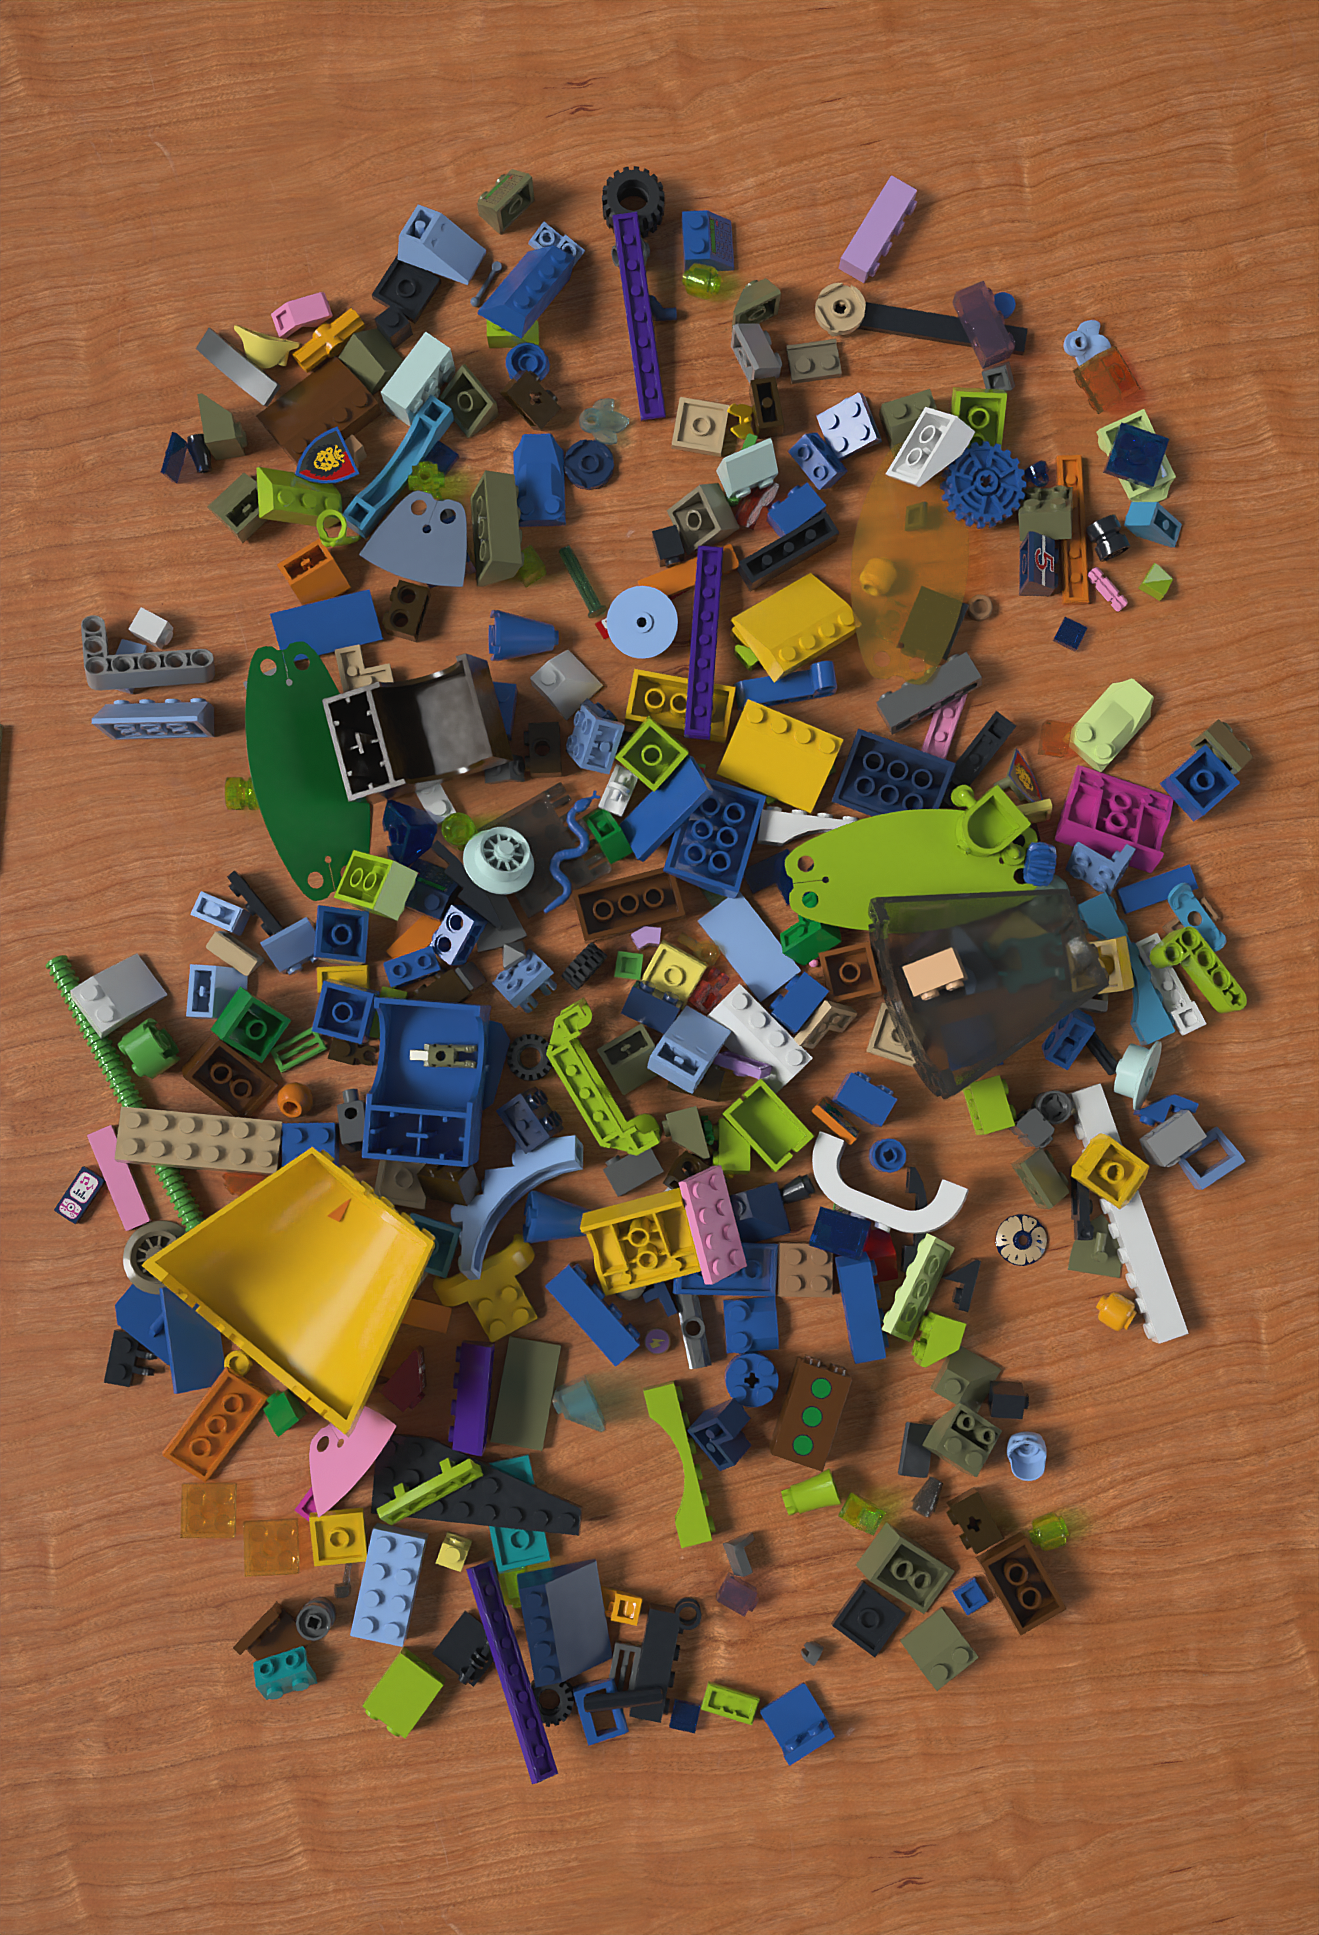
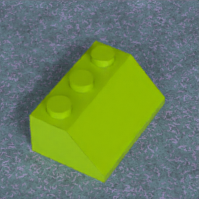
M264 467L256 468L259 518L317 527V519L323 511L335 509L342 513L341 494L332 483L310 482L296 476L294 472ZM328 515L324 520V528H329L341 520L336 515Z

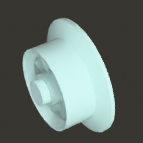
M495 827L490 830L481 831L468 841L464 849L463 863L467 874L475 884L488 892L495 894L515 893L523 889L533 875L534 860L529 845L519 832L511 828Z
M1156 1041L1150 1049L1131 1043L1117 1065L1114 1092L1133 1098V1109L1136 1111L1143 1105L1153 1082L1161 1055L1162 1044L1160 1041Z

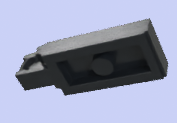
M1071 1176V1220H1074V1240H1093L1094 1227L1090 1224L1093 1204L1092 1200L1089 1199V1189Z

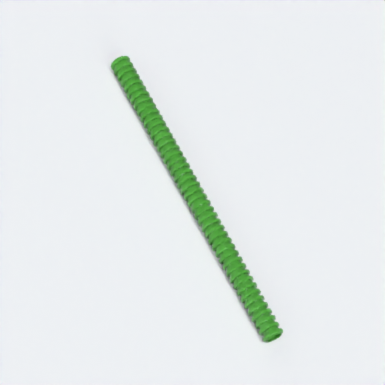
M60 955L47 962L46 968L51 970L49 974L54 976L53 982L58 983L57 989L62 991L60 995L65 997V1004H69L68 1010L73 1012L72 1018L77 1019L75 1023L77 1026L80 1025L79 1031L84 1033V1040H88L87 1046L92 1048L90 1052L96 1055L94 1059L99 1061L98 1067L103 1068L102 1074L107 1076L105 1080L110 1082V1089H114L113 1095L118 1097L117 1103H121V1107L146 1109V1104H142L143 1098L138 1096L139 1091L134 1089L135 1083L130 1081L132 1077L126 1074L128 1073L127 1068H123L124 1062L119 1061L120 1055L115 1053L117 1051L116 1047H112V1040H108L109 1034L101 1039L72 1000L70 990L79 985V977L74 976L76 972L73 969L71 970L72 964L67 962L68 957ZM151 1165L152 1168L155 1167L156 1169L154 1173L160 1176L159 1182L164 1184L162 1188L167 1189L166 1195L171 1197L170 1203H174V1210H178L179 1214L177 1216L183 1220L181 1224L186 1225L185 1231H190L206 1220V1218L203 1219L202 1217L203 1211L198 1210L199 1204L194 1202L196 1198L191 1196L192 1191L187 1189L188 1183L183 1181L185 1177L183 1175L180 1176V1168Z

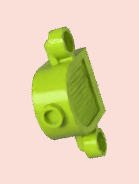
M998 784L990 788L977 801L974 798L973 790L969 786L961 785L955 788L951 794L952 802L958 807L967 806V809L961 814L956 824V837L958 840L956 846L959 851L965 856L971 854L976 857H987L1003 850L1002 859L1005 864L1009 866L1020 864L1025 858L1024 849L1020 845L1013 844L1012 841L1031 825L1028 819Z

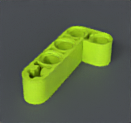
M1188 926L1170 932L1150 951V961L1158 969L1180 963L1218 1013H1230L1245 1007L1247 1003L1245 992L1194 927Z

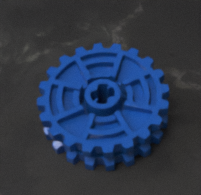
M984 441L981 446L974 442L970 445V448H965L961 456L947 465V470H944L941 475L945 479L940 484V489L945 491V494L941 497L943 501H948L949 503L947 510L956 513V520L964 519L965 525L969 527L976 524L977 529H983L985 524L992 528L998 522L1000 524L1003 523L1020 507L1019 501H1022L1025 497L1022 489L1026 487V481H1023L1021 478L1025 473L1023 469H1019L1017 466L1020 463L1019 460L1010 457L1011 451L1008 449L1002 451L1001 445L997 443L992 447L988 441Z

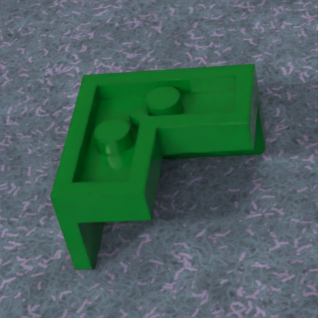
M810 892L802 898V902L806 907L813 908L818 904V896L816 893ZM799 914V922L780 934L782 953L801 966H805L817 958L819 953L828 951L842 941L839 926L813 921Z

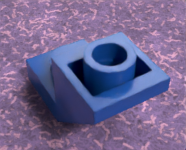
M1172 1094L1146 1104L1138 1111L1134 1110L1133 1115L1140 1117L1139 1122L1154 1127L1155 1123L1161 1124L1165 1121L1170 1107H1172V1113H1177L1180 1110H1189L1191 1114H1194L1199 1104Z

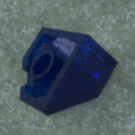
M392 799L387 800L382 824L384 832H388L391 844L387 846L388 857L399 864L409 867L433 845L438 824L424 810Z

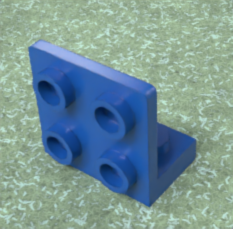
M804 1682L760 1709L762 1717L782 1748L783 1756L789 1766L835 1737L830 1723Z

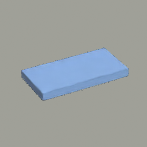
M740 891L734 899L728 897L698 920V923L759 1002H762L792 979L795 974L801 972L796 963L782 953V946Z

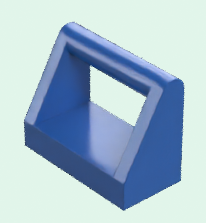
M614 1678L587 1682L572 1687L588 1746L629 1732L623 1708L612 1709L617 1727L595 1731L591 1713H587L584 1710L583 1700L586 1696L585 1694L606 1688L607 1693L618 1692Z

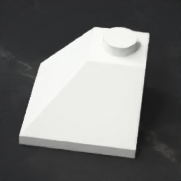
M569 650L548 660L530 677L532 686L566 721L581 708L580 705L587 698L593 697L603 687L597 678Z

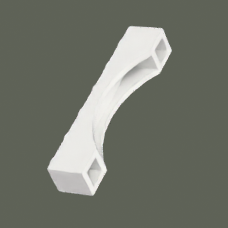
M769 806L766 810L762 809L757 844L782 847L805 835L826 833L840 826L858 821V818L844 816L843 820L833 819V815L827 813H818L817 816H810L803 810H792V813L782 812V808Z

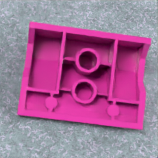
M1077 765L1060 815L1055 841L1073 847L1077 842H1080L1108 859L1112 858L1116 850L1121 852L1125 845L1128 844L1136 849L1128 866L1152 873L1164 855L1163 852H1160L1163 835L1170 821L1174 799L1171 796Z

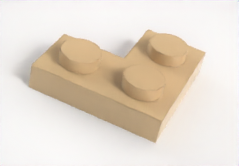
M360 644L335 649L343 693L376 682H394L390 663L365 669Z
M825 1000L817 1006L814 1015L809 1021L800 1027L799 1033L794 1040L799 1046L813 1049L828 1030L842 1033L858 1013L850 1006Z

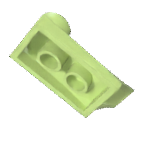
M1144 409L1109 424L1096 432L1099 447L1107 454L1129 500L1132 502H1159L1167 498L1170 485L1176 476Z
M1132 678L1123 682L1112 683L1064 736L1062 741L1096 771L1102 772L1151 717L1154 697Z

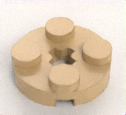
M843 283L830 284L820 292L816 301V320L831 336L849 334L855 331L864 319L865 299L862 293L852 285L849 287L843 285ZM836 304L846 307L844 314L835 312Z

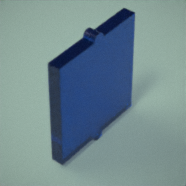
M175 432L171 433L160 473L173 483H178L180 472L184 465L187 442Z

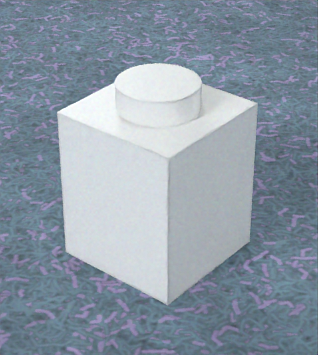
M142 607L129 627V630L136 637L159 649H162L164 644L167 645L173 636V627L168 621Z

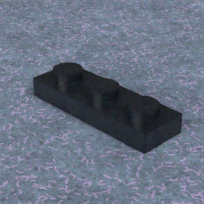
M234 870L227 876L231 882L228 885L237 897L243 896L248 902L244 906L253 917L258 915L264 923L260 926L270 937L284 930V927L237 871Z

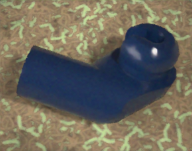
M649 295L652 320H677L676 307L663 308L655 296Z

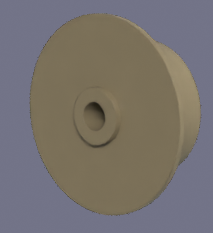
M155 1221L143 1225L131 1235L124 1249L123 1265L127 1277L137 1288L150 1294L160 1295L159 1288L166 1286L141 1265L154 1254L187 1233L185 1229L172 1222Z

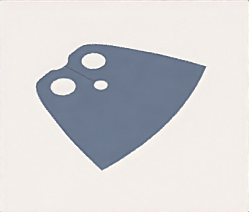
M414 491L405 497L388 515L359 555L374 565L406 579L432 585L463 587L467 553L465 510L459 502L450 499L437 501L430 493ZM423 500L427 505L425 513L422 515L413 514L411 511L413 502ZM445 509H452L456 513L455 520L450 524H444L440 520V514ZM429 524L431 526V531L429 533H424L422 530L423 527Z

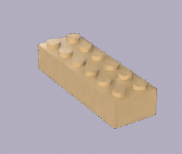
M121 1107L115 1161L120 1163L270 1176L278 1168L282 1121Z

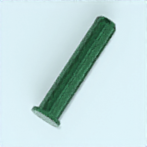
M568 545L559 550L560 557L589 610L588 617L595 618L607 610V607L601 605L571 546Z

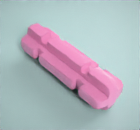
M1095 567L1088 573V580L1092 584H1096L1095 588L1108 602H1112L1111 606L1117 612L1122 610L1128 604L1127 599L1123 595L1120 596L1118 594L1120 591L1107 577H1103L1104 573L1098 567Z

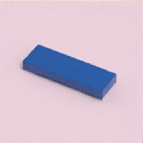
M1189 864L1117 889L1116 892L1124 914L1167 900L1170 891L1180 883H1188L1192 891L1198 889V885Z

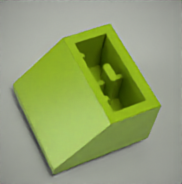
M928 1310L927 1316L923 1315L920 1321L919 1330L922 1331L920 1340H916L912 1348L911 1355L915 1356L913 1361L926 1368L958 1351L966 1324L958 1319Z

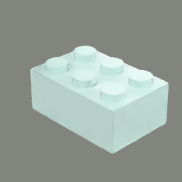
M425 332L381 391L387 411L408 426H411L417 412L429 396L432 395L438 398L441 392L440 388L445 382L448 383L453 378L455 365L451 349Z

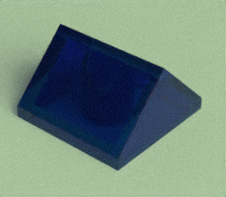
M820 1206L809 1246L860 1261L871 1235V1221Z

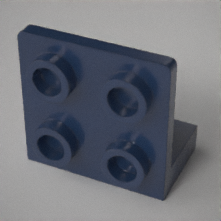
M536 1086L520 1093L496 1110L525 1154L564 1129L562 1118L556 1111H552L547 1103L548 1098L541 1089L538 1090Z

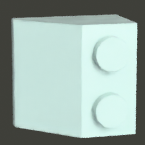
M771 438L723 458L716 472L728 499L736 496L737 499L750 494V489L759 486L760 489H763L774 483L773 479L778 474V468Z

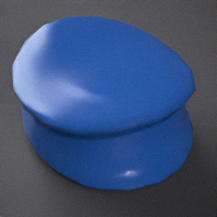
M525 342L512 348L506 356V368L510 379L519 371L528 370V372H534L542 381L549 372L550 362L548 356L539 346L533 343Z

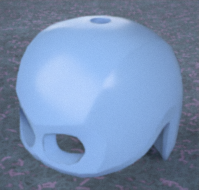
M1029 1431L1011 1435L1007 1445V1456L1011 1463L1013 1474L1024 1481L1038 1479L1044 1474L1047 1449L1042 1436Z

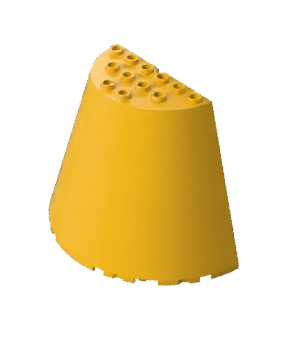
M311 1147L154 1254L141 1266L191 1308L197 1303L199 1305L195 1310L349 1438L357 1425L435 1248L433 1241L436 1238L424 1228L419 1231L420 1229L414 1224L415 1221L404 1212L399 1215V1212L394 1209L395 1206L383 1196L379 1199L374 1193L375 1190L363 1180L359 1182L353 1177L354 1174L347 1167L342 1165L339 1168L332 1163L335 1159L322 1149L318 1152L315 1148ZM351 1198L340 1222L328 1217L330 1213Z

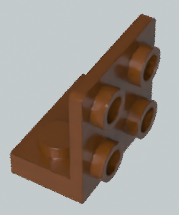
M276 1601L235 1644L233 1649L239 1655L247 1650L259 1661L301 1646L306 1648L312 1641L303 1638L299 1634L296 1620Z

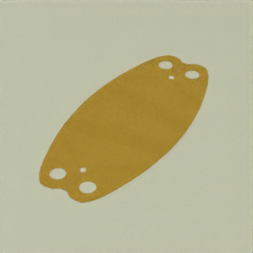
M900 442L890 449L879 466L860 513L852 551L851 597L858 643L865 666L870 674L879 679L899 676L903 677L907 683L922 685L933 675L938 667L960 614L968 575L969 533L965 520H956V513L947 510L949 506L948 501L942 500L941 496L945 494V491L940 489V484L945 479L941 475H934L920 487L886 475L904 444ZM900 642L904 643V648L902 649L898 647ZM880 651L886 652L890 657V663L885 667L878 666L874 661L875 654ZM919 657L924 661L925 667L923 671L916 673L909 668L911 658Z

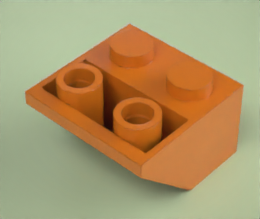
M320 538L277 564L302 605L338 597L351 589L330 552L321 543Z

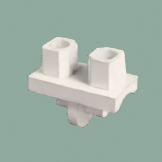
M616 764L598 807L622 817L639 778L630 770Z

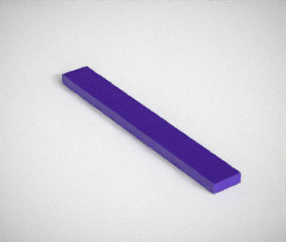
M638 212L612 215L641 421L666 418Z
M698 545L684 738L710 740L723 547Z
M491 1560L468 1568L466 1571L532 1784H536L558 1774Z

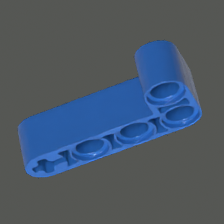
M833 661L814 663L810 666L809 670L792 672L775 683L770 676L743 680L733 684L736 687L737 709L743 711L748 699L769 707L831 696L835 694L838 687Z

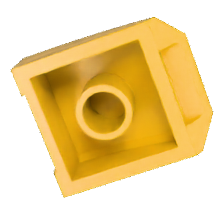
M1100 1133L1090 1139V1143L1072 1166L1071 1176L1120 1210L1130 1202L1145 1180L1149 1165L1110 1136Z

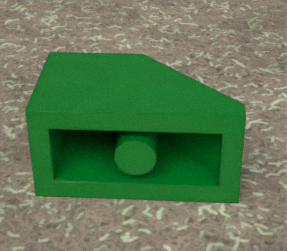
M598 808L582 817L610 864L622 860L633 852L622 829L610 812Z
M278 1389L266 1399L269 1404L263 1409L278 1437L308 1413L289 1389L283 1393Z

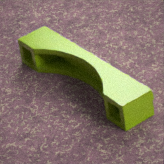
M673 1380L645 1387L643 1392L649 1417L657 1422L671 1437L683 1463L685 1475L684 1492L680 1507L675 1515V1524L681 1548L712 1541L711 1533L716 1532L712 1516L707 1517L705 1506H709L706 1490L701 1491L698 1482L703 1477L700 1464L694 1465L692 1454L697 1453L693 1438L688 1439L685 1429L690 1427L687 1412L682 1413L679 1402L684 1401L681 1386L675 1387Z

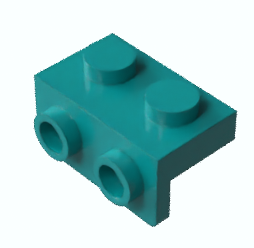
M303 1646L253 1663L256 1688L266 1700L278 1699L283 1694L292 1691H303L309 1686L317 1684L316 1673L307 1662L306 1649Z

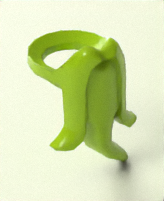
M325 510L319 515L316 526L321 543L325 547L343 546L355 543L361 539V536H346L347 521L338 510ZM328 515H336L341 520L342 528L338 537H328L324 529V520Z

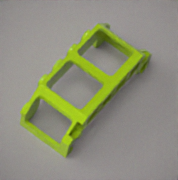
M582 998L561 1010V1014L555 1018L546 1055L599 1145L609 1149L611 1147L626 1151L628 1154L637 1156L660 1143L662 1129L656 1119L650 1114L643 1113L629 1121L624 1117L577 1037L581 1035L580 1030L586 1027L592 1020V1010L585 998Z

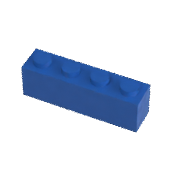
M866 1251L835 1257L849 1344L854 1362L859 1364L886 1358L885 1348H889V1342L886 1332H882L881 1324H884V1313L882 1308H878L877 1300H881L879 1285L874 1284L873 1276L877 1275L875 1261L869 1259Z

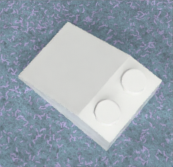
M925 407L886 475L920 487L962 455L975 431L957 416Z
M138 954L97 973L70 990L72 1000L101 1039L167 996V993Z

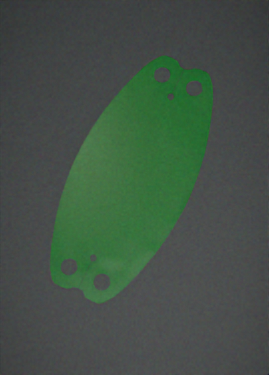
M304 641L290 643L283 650H277L272 646L257 648L250 662L247 678L245 733L254 792L273 844L289 874L303 894L312 901H321L328 898L331 892L337 890L342 879L341 869L348 865L354 850L369 854L370 804L348 801L322 700L339 695L340 693L315 650ZM304 654L308 657L310 665L306 670H299L295 667L294 659L297 655ZM265 659H270L276 664V672L271 676L265 675L261 671L260 665ZM286 680H292V685L288 686ZM327 856L331 857L330 863L325 861ZM313 872H318L323 877V884L319 888H312L308 883V877Z

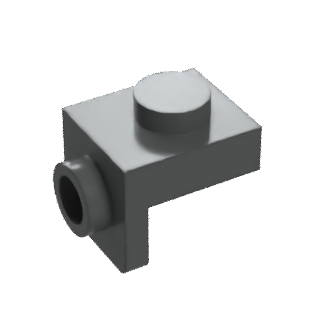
M512 754L514 761L485 769V783L524 782L525 764L523 757Z

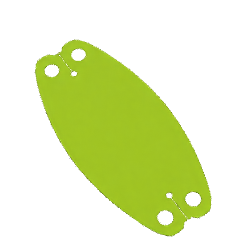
M905 810L861 819L808 840L795 848L785 859L787 875L795 883L793 884L794 888L789 894L790 906L794 912L820 923L858 930L887 932L918 931L953 925L1005 907L1028 895L1038 886L1027 883L1018 884L1014 880V872L1019 868H1024L1025 858L1020 864L1009 866L999 862L1003 850L987 857H976L971 854L965 856L959 851L956 846L958 843L956 824L964 812L963 810ZM1030 827L1021 833L1025 838V844L1022 847L1025 856L1029 845L1032 842L1038 843L1036 832ZM802 856H809L813 859L814 867L811 871L803 872L799 869L798 860ZM823 877L829 878L828 883H824L823 881L818 880H822ZM811 891L817 894L818 904L815 907L808 908L803 904L802 897L806 892Z

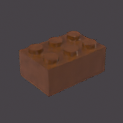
M1021 1531L975 1557L1014 1628L1020 1635L1025 1634L1067 1609L1028 1538Z

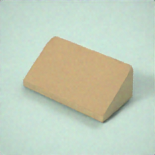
M226 931L215 932L206 945L209 951L245 976L250 975L264 962L263 957Z

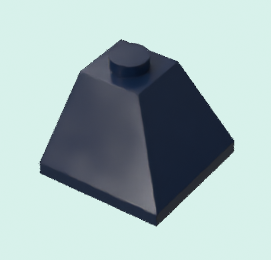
M778 1182L729 1195L741 1242L754 1243L792 1232Z

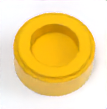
M235 1350L225 1358L224 1368L227 1366L239 1375L244 1376L252 1367V1359L243 1350Z

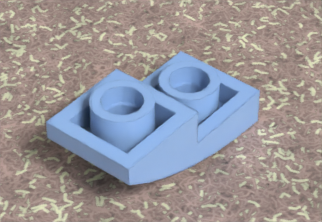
M545 222L541 224L528 243L535 250L552 245L575 257L573 267L585 252L582 247L567 235L561 236Z

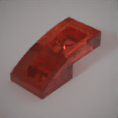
M773 483L763 489L757 486L751 490V493L745 497L735 514V519L739 526L754 530L762 507L771 509L779 484Z

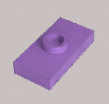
M728 1050L717 1054L713 1063L734 1070L733 1073L742 1077L751 1076L757 1079L771 1075L772 1066Z

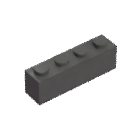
M967 652L961 655L955 654L948 658L944 665L931 667L924 672V676L917 680L910 679L902 684V688L883 694L879 701L876 702L877 710L893 735L982 685V677Z

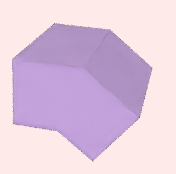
M644 926L632 933L631 938L637 949L641 951L648 946L659 947L661 928Z

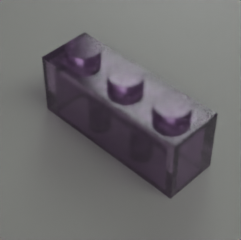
M984 281L957 291L952 302L982 369L1010 358L1015 347L1012 334L1010 332L1007 333L1004 326V316L1000 310L997 311L994 304V294L990 288L986 287Z

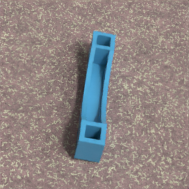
M429 396L417 412L405 438L379 475L363 491L355 496L344 511L343 515L346 518L347 527L363 538H368L454 421L450 407L434 396Z
M1104 892L1074 907L1073 910L1085 932L1096 936L1098 939L1126 936L1135 986L1132 988L1133 1011L1130 1024L1141 1046L1151 1044L1175 1032L1173 1027L1175 1021L1170 1012L1165 1011L1162 1005L1163 997L1157 988L1154 989L1150 981L1152 979L1151 973L1146 965H1142L1138 957L1140 956V951L1134 942L1131 943L1127 935L1129 932L1128 927L1123 919H1119L1115 911L1117 906L1114 899Z

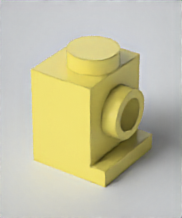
M447 1532L436 1564L461 1572L472 1540Z

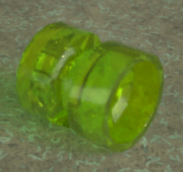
M243 777L226 778L225 802L228 810H243L245 806H248L250 810H260L251 777L247 781ZM243 788H245V799H243Z
M452 813L442 823V835L448 845L455 850L464 851L468 841L478 833L473 820L464 813Z

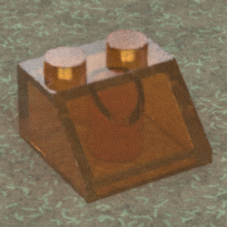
M1116 345L1096 354L1073 370L1077 385L1085 391L1090 407L1098 414L1108 410L1141 389Z

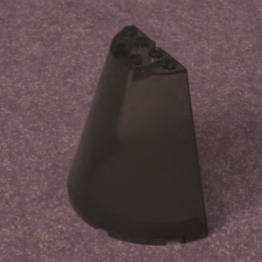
M1068 889L891 896L870 899L868 915L873 923L868 925L869 938L878 978L883 980L882 984L887 990V994H884L883 997L905 1052L911 1051V1057H914L916 1062L913 1064L914 1069L935 1096H942V1099L954 1097L1109 986L1108 972L1100 965L1097 947L1093 943L1089 944L1085 935L1088 934L1087 924L1083 919L1081 920L1077 912V901L1074 896L1070 895ZM951 947L956 949L968 977L967 980L963 981L964 986L952 991L944 988L938 991L939 996L926 1001L922 1000V998L914 997L902 967Z

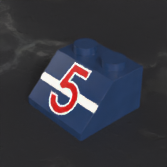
M1029 531L1021 543L1019 552V596L1049 597L1054 589H1057L1058 573H1054V564L1058 563L1059 551L1058 548H1055L1054 539L1034 531Z

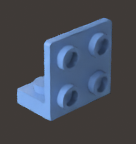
M582 705L574 718L575 728L573 734L567 740V753L580 768L610 774L625 725L621 722L600 718L587 705Z
M1077 842L1065 869L1074 878L1082 879L1092 885L1095 890L1106 892L1110 896L1124 875L1136 849L1126 844L1121 852L1116 850L1111 860L1082 843Z

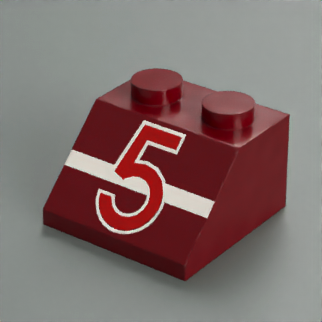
M419 1345L413 1350L379 1391L402 1412L408 1407L413 1410L426 1395L422 1392L427 1386L424 1348Z

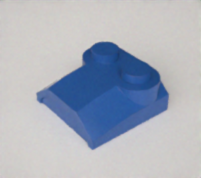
M775 1297L723 1300L727 1353L779 1349Z

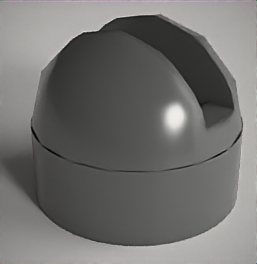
M813 1641L806 1642L804 1644L805 1648L801 1649V1655L807 1663L815 1666L824 1647Z

